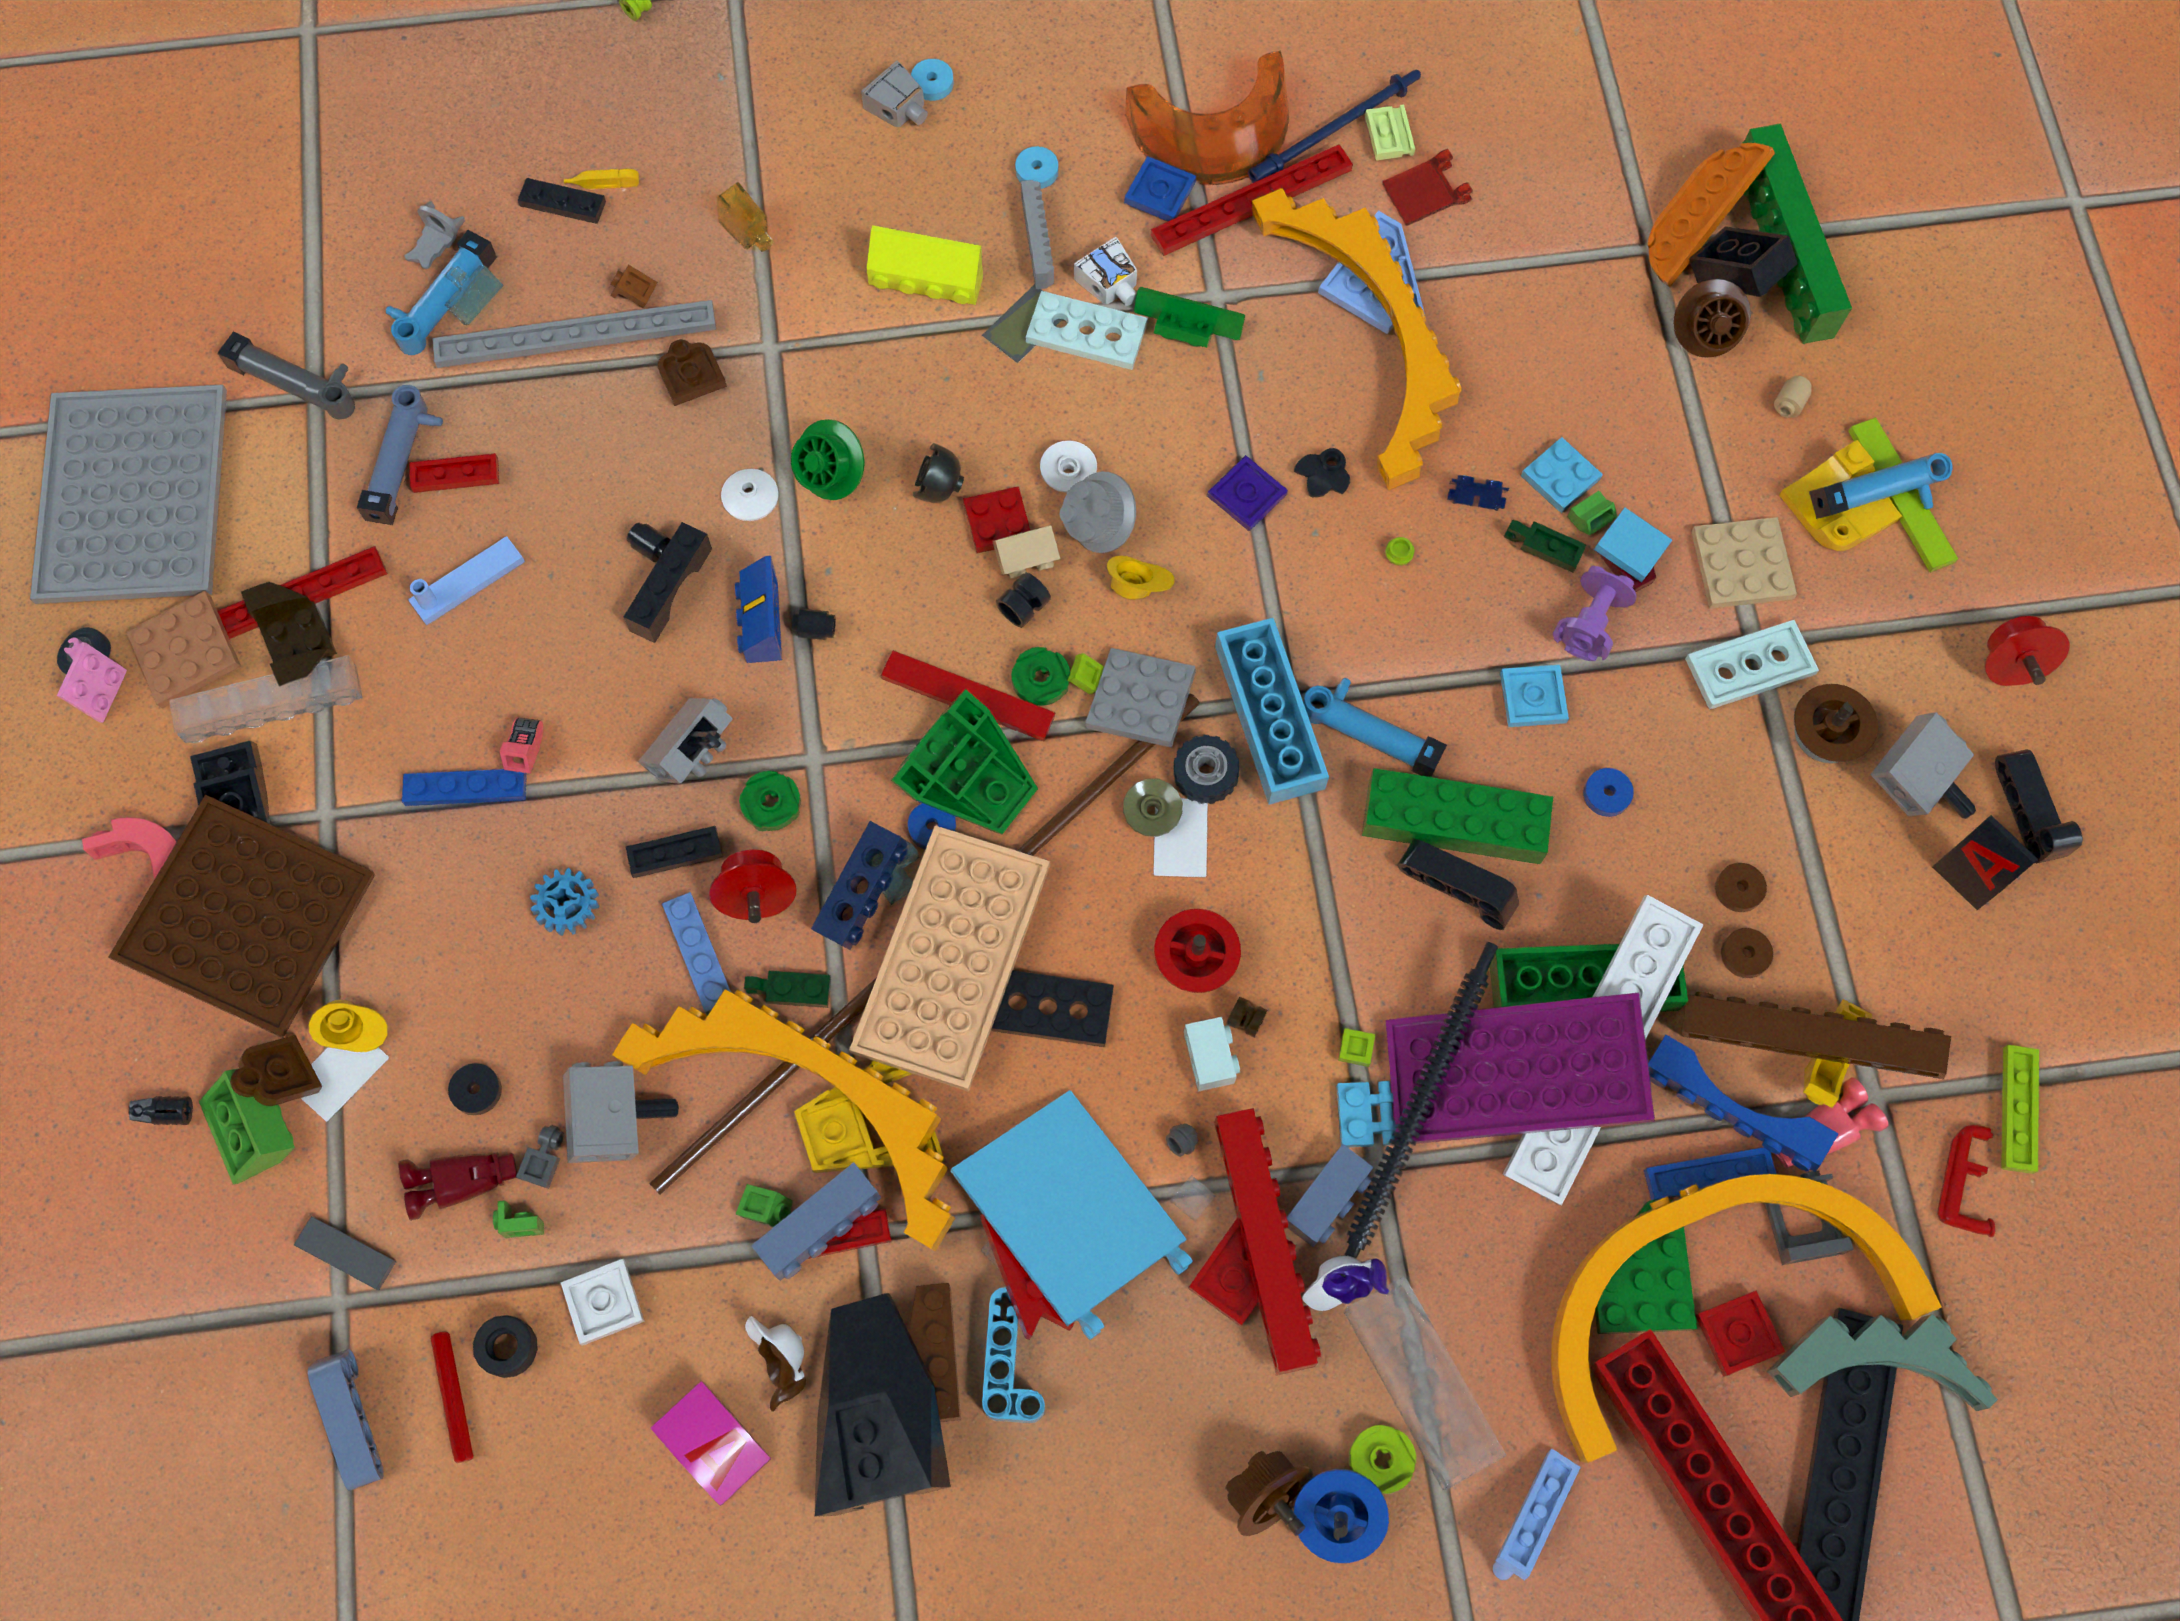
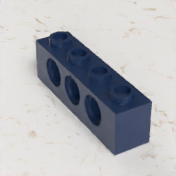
M869 821L811 930L851 950L853 945H857L863 936L864 930L862 928L866 920L871 918L878 908L877 900L882 891H886L893 880L892 873L896 865L901 864L905 859L909 842L901 836ZM882 853L883 861L880 865L873 867V857L876 854ZM863 880H867V890L862 894H858V884ZM852 907L853 916L848 921H843L842 915L844 910Z

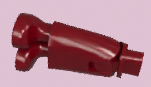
M497 1152L493 1153V1156L492 1154H471L430 1159V1168L424 1169L418 1168L408 1159L398 1163L400 1179L405 1190L414 1189L433 1182V1189L405 1192V1207L410 1221L419 1219L426 1207L431 1204L437 1203L439 1209L450 1207L482 1195L497 1187L498 1184L503 1186L504 1181L514 1179L517 1176L513 1153L499 1156Z

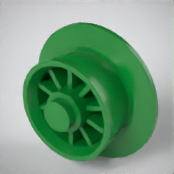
M825 419L814 422L806 428L792 449L791 467L795 478L804 488L822 499L839 500L849 496L856 490L863 477L865 460L861 443L856 434L847 425L837 420Z

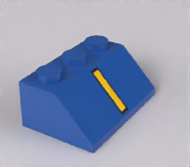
M764 556L739 571L740 582L735 583L736 599L741 600V609H736L737 625L742 626V635L737 636L739 653H744L747 663L782 660L778 580L772 557Z

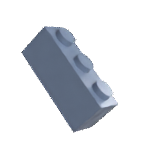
M1342 1144L1287 1216L1288 1229L1312 1247L1318 1241L1325 1244L1335 1230L1331 1226L1332 1222L1337 1216L1343 1219L1354 1205L1350 1198L1356 1190L1362 1194L1370 1184L1372 1178L1368 1174L1373 1169V1166Z

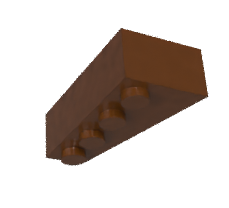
M949 1283L916 1286L909 1334L934 1383L940 1422L961 1420L951 1287Z

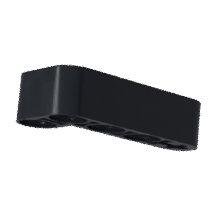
M2025 749L1998 755L1995 759L1996 773L2025 847L2038 859L2035 863L2064 858L2077 850L2083 841L2081 829L2074 821L2061 823L2032 751Z
M1414 839L1397 864L1401 872L1410 878L1479 909L1481 919L1497 930L1505 929L1519 906L1517 889L1510 881L1421 840Z

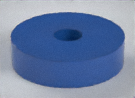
M1603 768L1595 771L1587 780L1583 790L1587 806L1596 814L1605 817H1613L1623 813L1630 805L1634 795L1630 779L1621 771L1613 768ZM1604 789L1611 790L1613 796L1606 795Z
M922 803L911 812L908 819V830L912 841L920 848L926 850L933 829H928L927 825L930 822H935L938 827L956 832V819L953 815Z

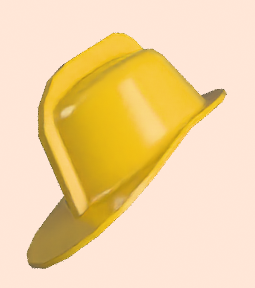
M1115 556L1107 562L1108 573L1112 576L1111 589L1121 597L1129 600L1143 599L1149 596L1151 592H1163L1170 589L1175 582V577L1166 568L1142 562L1132 557Z
M343 999L331 1001L325 1006L320 1007L313 1013L309 1021V1033L312 1039L319 1045L328 1048L352 1052H369L382 1045L387 1037L388 1025L381 1014L373 1009L358 1006Z

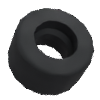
M509 1315L496 1316L484 1322L476 1332L473 1341V1355L478 1365L487 1373L502 1378L515 1377L526 1371L534 1362L538 1350L537 1337L533 1329L521 1319ZM502 1334H512L518 1343L515 1354L509 1359H499L493 1352L494 1343Z

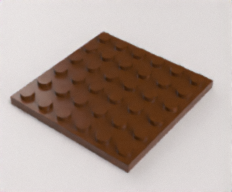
M205 795L108 958L284 1038L375 874L373 871Z

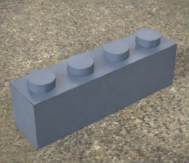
M853 1162L751 1246L778 1280L781 1281L784 1277L790 1279L801 1270L802 1266L800 1264L810 1256L815 1258L825 1251L828 1246L826 1243L834 1236H843L852 1228V1222L861 1214L867 1216L878 1206L877 1201L881 1199V1196Z

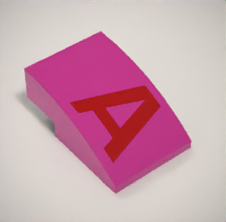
M702 1381L650 1428L720 1506L771 1460L769 1455L731 1411L724 1406Z

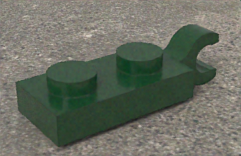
M1512 520L1504 535L1510 541L1524 542L1521 550L1574 573L1586 547V544L1535 521L1531 528L1519 521Z
M769 971L768 980L754 976H745L744 989H746V994L766 995V1004L828 1008L831 975Z

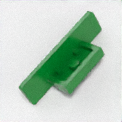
M1139 287L1137 291L1134 312L1157 319L1154 334L1161 335L1170 340L1176 339L1187 342L1195 347L1202 346L1206 348L1213 334L1237 341L1241 338L1245 315L1242 313L1145 287Z

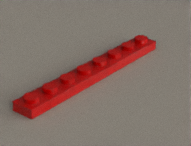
M1338 144L1152 228L1150 236L1162 255L1165 256L1253 216L1252 200L1283 188L1287 197L1291 196L1293 198L1352 171L1353 163L1341 145Z

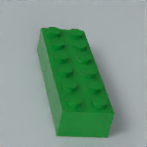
M1373 768L1368 783L1362 836L1411 844L1414 839H1418L1440 849L1541 864L1548 853L1553 796Z
M1619 944L1498 948L1489 966L1494 1008L1592 998ZM1684 965L1660 1012L1679 1011L1688 1002Z

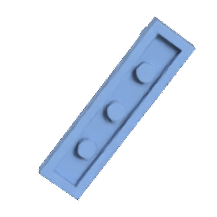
M506 536L430 586H428L425 580H414L410 585L413 597L408 599V601L427 626L525 561Z
M1551 1449L1546 1454L1498 1553L1496 1562L1493 1564V1573L1500 1580H1507L1515 1574L1525 1581L1530 1576L1581 1468L1554 1449Z

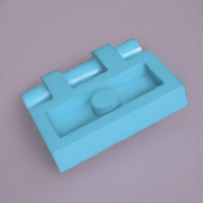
M1390 1081L1378 1082L1379 1094H1370L1369 1082L1338 1083L1336 1088L1341 1145L1344 1144L1348 1148L1372 1147L1374 1145L1373 1134H1382L1383 1145H1391L1388 1142L1390 1139L1395 1140L1392 1133L1396 1130V1123L1393 1119V1093H1391ZM1371 1106H1380L1381 1122H1372Z

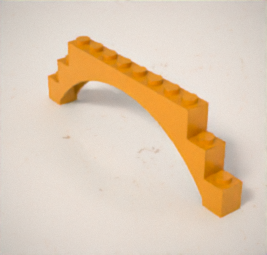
M1283 188L1252 200L1253 216L1263 236L1273 234L1293 239L1333 257L1350 269L1367 285L1388 314L1399 339L1403 354L1406 394L1396 431L1386 451L1377 456V468L1388 491L1420 478L1423 461L1418 449L1439 441L1442 422L1437 412L1458 404L1462 388L1456 376L1452 377L1449 371L1450 365L1444 352L1440 354L1436 346L1438 341L1432 329L1428 330L1425 324L1426 317L1421 306L1416 307L1413 301V290L1409 283H1404L1401 277L1403 276L1401 266L1397 260L1393 261L1387 239L1381 238L1378 232L1380 228L1374 215L1370 216L1365 207L1338 218L1334 207L1328 206L1325 198L1296 209L1292 197H1287Z
M725 989L708 1016L692 1006L688 1011L678 1006L662 1033L644 1023L642 1028L634 1023L630 1025L612 1053V1056L629 1066H633L634 1069L644 1075H647L650 1068L676 1059L698 1054L732 1052L773 1057L792 1063L824 1078L859 1107L874 1126L889 1152L898 1174L905 1201L908 1225L904 1233L936 1252L955 1220V1217L948 1213L951 1209L950 1206L937 1198H934L932 1203L929 1202L948 1170V1167L941 1163L944 1159L943 1156L930 1148H927L925 1153L923 1152V1149L941 1121V1118L935 1114L937 1107L922 1098L919 1103L908 1098L911 1092L895 1082L892 1087L881 1082L884 1076L870 1067H867L865 1071L855 1066L857 1060L843 1051L839 1055L829 1051L831 1046L829 1043L817 1036H814L812 1040L802 1035L805 1029L790 1020L785 1025L776 1019L779 1014L765 1005L758 1009L750 1004L753 999L738 989L734 994Z

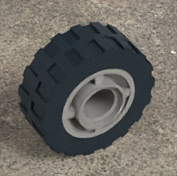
M1218 736L1192 737V740H1187L1183 743V747L1178 749L1177 757L1174 758L1176 786L1180 788V792L1186 795L1189 800L1197 801L1199 804H1214L1216 801L1224 800L1228 794L1231 795L1238 783L1239 758L1236 756L1235 749L1231 748L1230 743L1226 740H1221ZM1209 765L1214 768V771L1204 774L1199 771V768Z

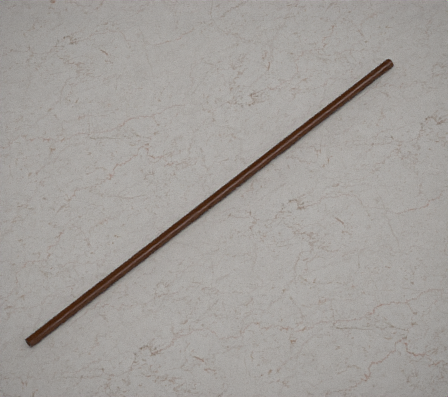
M1191 693L1188 695L1180 722L1200 705L1199 700ZM1138 740L1017 851L1034 856L1156 744ZM876 978L809 1039L812 1040L814 1036H817L828 1043L866 1007ZM785 1061L781 1063L649 1184L661 1195L793 1075L800 1066Z

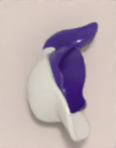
M1351 1256L1331 1258L1321 1264L1317 1280L1302 1293V1300L1312 1309L1326 1311L1342 1303L1349 1304L1356 1298L1369 1296L1373 1287L1379 1293L1387 1294L1389 1289L1387 1288L1385 1265L1377 1258L1360 1262Z

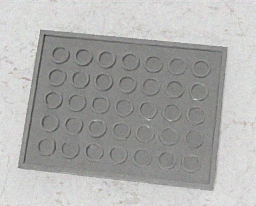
M224 385L51 393L30 595L31 601L35 604L195 596L203 591L212 595L227 390Z

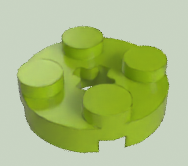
M1385 1425L1369 1427L1355 1438L1349 1449L1350 1469L1370 1479L1380 1489L1382 1494H1390L1401 1490L1410 1482L1416 1464V1451L1408 1436L1398 1429ZM1380 1450L1383 1454H1390L1391 1459L1388 1460L1389 1467L1387 1469H1384L1381 1465H1375L1376 1451Z

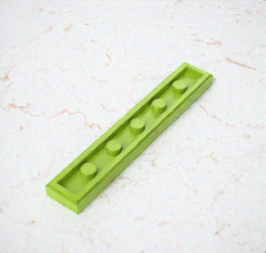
M1876 417L1851 426L1848 431L1853 441L1858 440L1875 461L1873 464L1875 471L1902 463ZM1918 489L1889 497L1902 515L1900 522L1929 572L1954 564L1958 560L1957 555L1930 509H1924Z

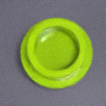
M1404 537L1392 539L1385 549L1387 559L1395 565L1408 564L1413 559L1415 552L1412 543Z

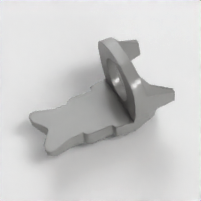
M432 201L420 206L417 212L425 224L422 230L423 235L417 240V246L404 256L407 261L420 263L424 269H429L432 262L441 256L445 248H449L455 242L457 232L465 222L463 216L452 219L434 209L435 205Z

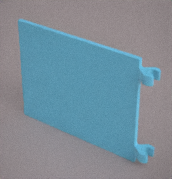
M1071 1090L950 1170L1068 1327L1073 1322L1078 1321L1083 1333L1089 1340L1101 1332L1100 1330L1105 1327L1102 1321L1090 1311L1165 1256L1177 1275L1188 1269V1266L1193 1262L1191 1257L1179 1248V1245L1187 1240Z

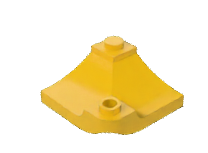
M1858 440L1835 452L1832 457L1798 481L1784 488L1779 494L1809 534L1822 546L1835 551H1846L1898 522L1902 517L1888 497L1816 519L1809 491L1875 472L1873 466L1875 461Z

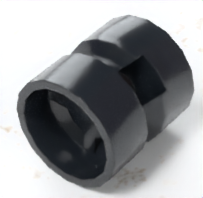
M1025 572L1013 583V590H1006L996 600V605L1007 620L1015 626L1022 628L1034 617V610H1041L1051 600V595L1040 580L1032 574Z

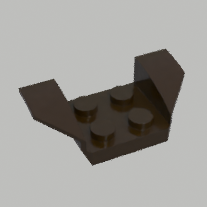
M271 582L241 591L247 609L257 622L273 663L270 666L279 687L308 677L321 660L337 654L318 607L308 597Z

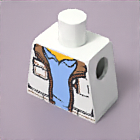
M1114 237L1074 263V280L1103 304H1109L1117 298H1120L1126 306L1136 301L1137 292L1133 288L1137 284V270L1117 237Z

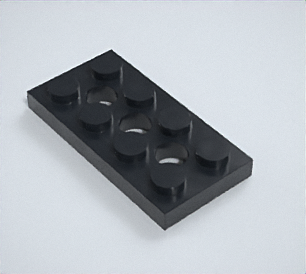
M1012 970L991 1031L1105 1047L1114 985ZM1014 996H1022L1027 1004L1021 1010H1013L1009 1006L1010 999ZM1045 1000H1052L1056 1003L1057 1010L1050 1015L1043 1014L1039 1009L1040 1004ZM1076 1004L1084 1005L1088 1010L1087 1015L1082 1019H1076L1070 1014V1009Z

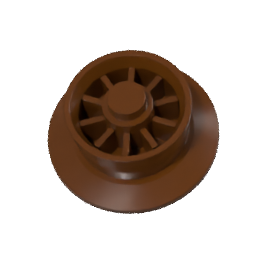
M1710 279L1693 286L1681 298L1674 314V332L1680 345L1691 354L1705 358L1720 356L1733 349L1744 337L1750 323L1751 310L1747 296L1737 285L1723 279Z

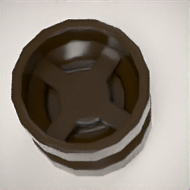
M1239 997L1229 1016L1227 1025L1233 1028L1240 1027L1245 1030L1247 1035L1255 1038L1268 1010L1261 1006L1254 1007L1249 1004L1248 1000ZM1246 1012H1248V1015L1244 1021L1243 1019L1245 1017Z

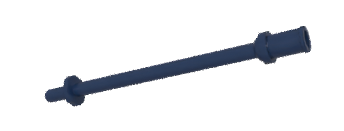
M1415 69L1402 78L1398 74L1392 75L1390 85L1281 154L1270 153L1267 155L1266 160L1248 170L1250 180L1254 183L1283 170L1285 163L1365 114L1366 109H1373L1395 94L1401 98L1406 96L1407 87L1420 79L1421 72Z

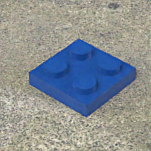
M1147 156L1124 197V204L1165 221L1175 219L1196 183V175Z

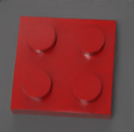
M1019 486L963 498L977 554L995 550L993 545L995 540L1031 531Z
M1757 1290L1695 1315L1723 1377L1785 1352Z

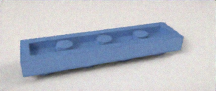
M691 892L662 903V906L706 1015H709L723 991L726 989L731 992L694 898Z

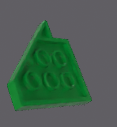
M1656 1200L1646 1202L1634 1217L1651 1210L1650 1203ZM1684 1227L1647 1243L1619 1267L1602 1292L1595 1309L1598 1334L1642 1333L1649 1329L1653 1332L1692 1331L1697 1329Z

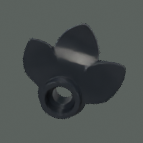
M1336 448L1326 449L1320 455L1308 454L1298 461L1294 469L1295 473L1308 477L1307 492L1310 497H1322L1331 489L1339 494H1344L1350 484V476L1345 470L1346 458ZM1333 461L1336 465L1331 466L1327 462Z

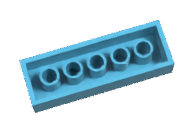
M1274 617L1217 632L1215 648L1268 805L1325 790L1329 775Z

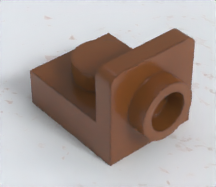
M628 264L623 273L618 270L610 285L615 288L610 296L616 298L618 294H621L644 308L658 282Z

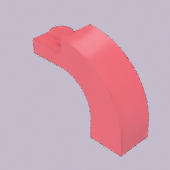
M128 817L112 819L113 831H98L91 837L82 839L84 851L94 860L128 851H142L149 854L154 879L177 843V840L158 824L145 819Z

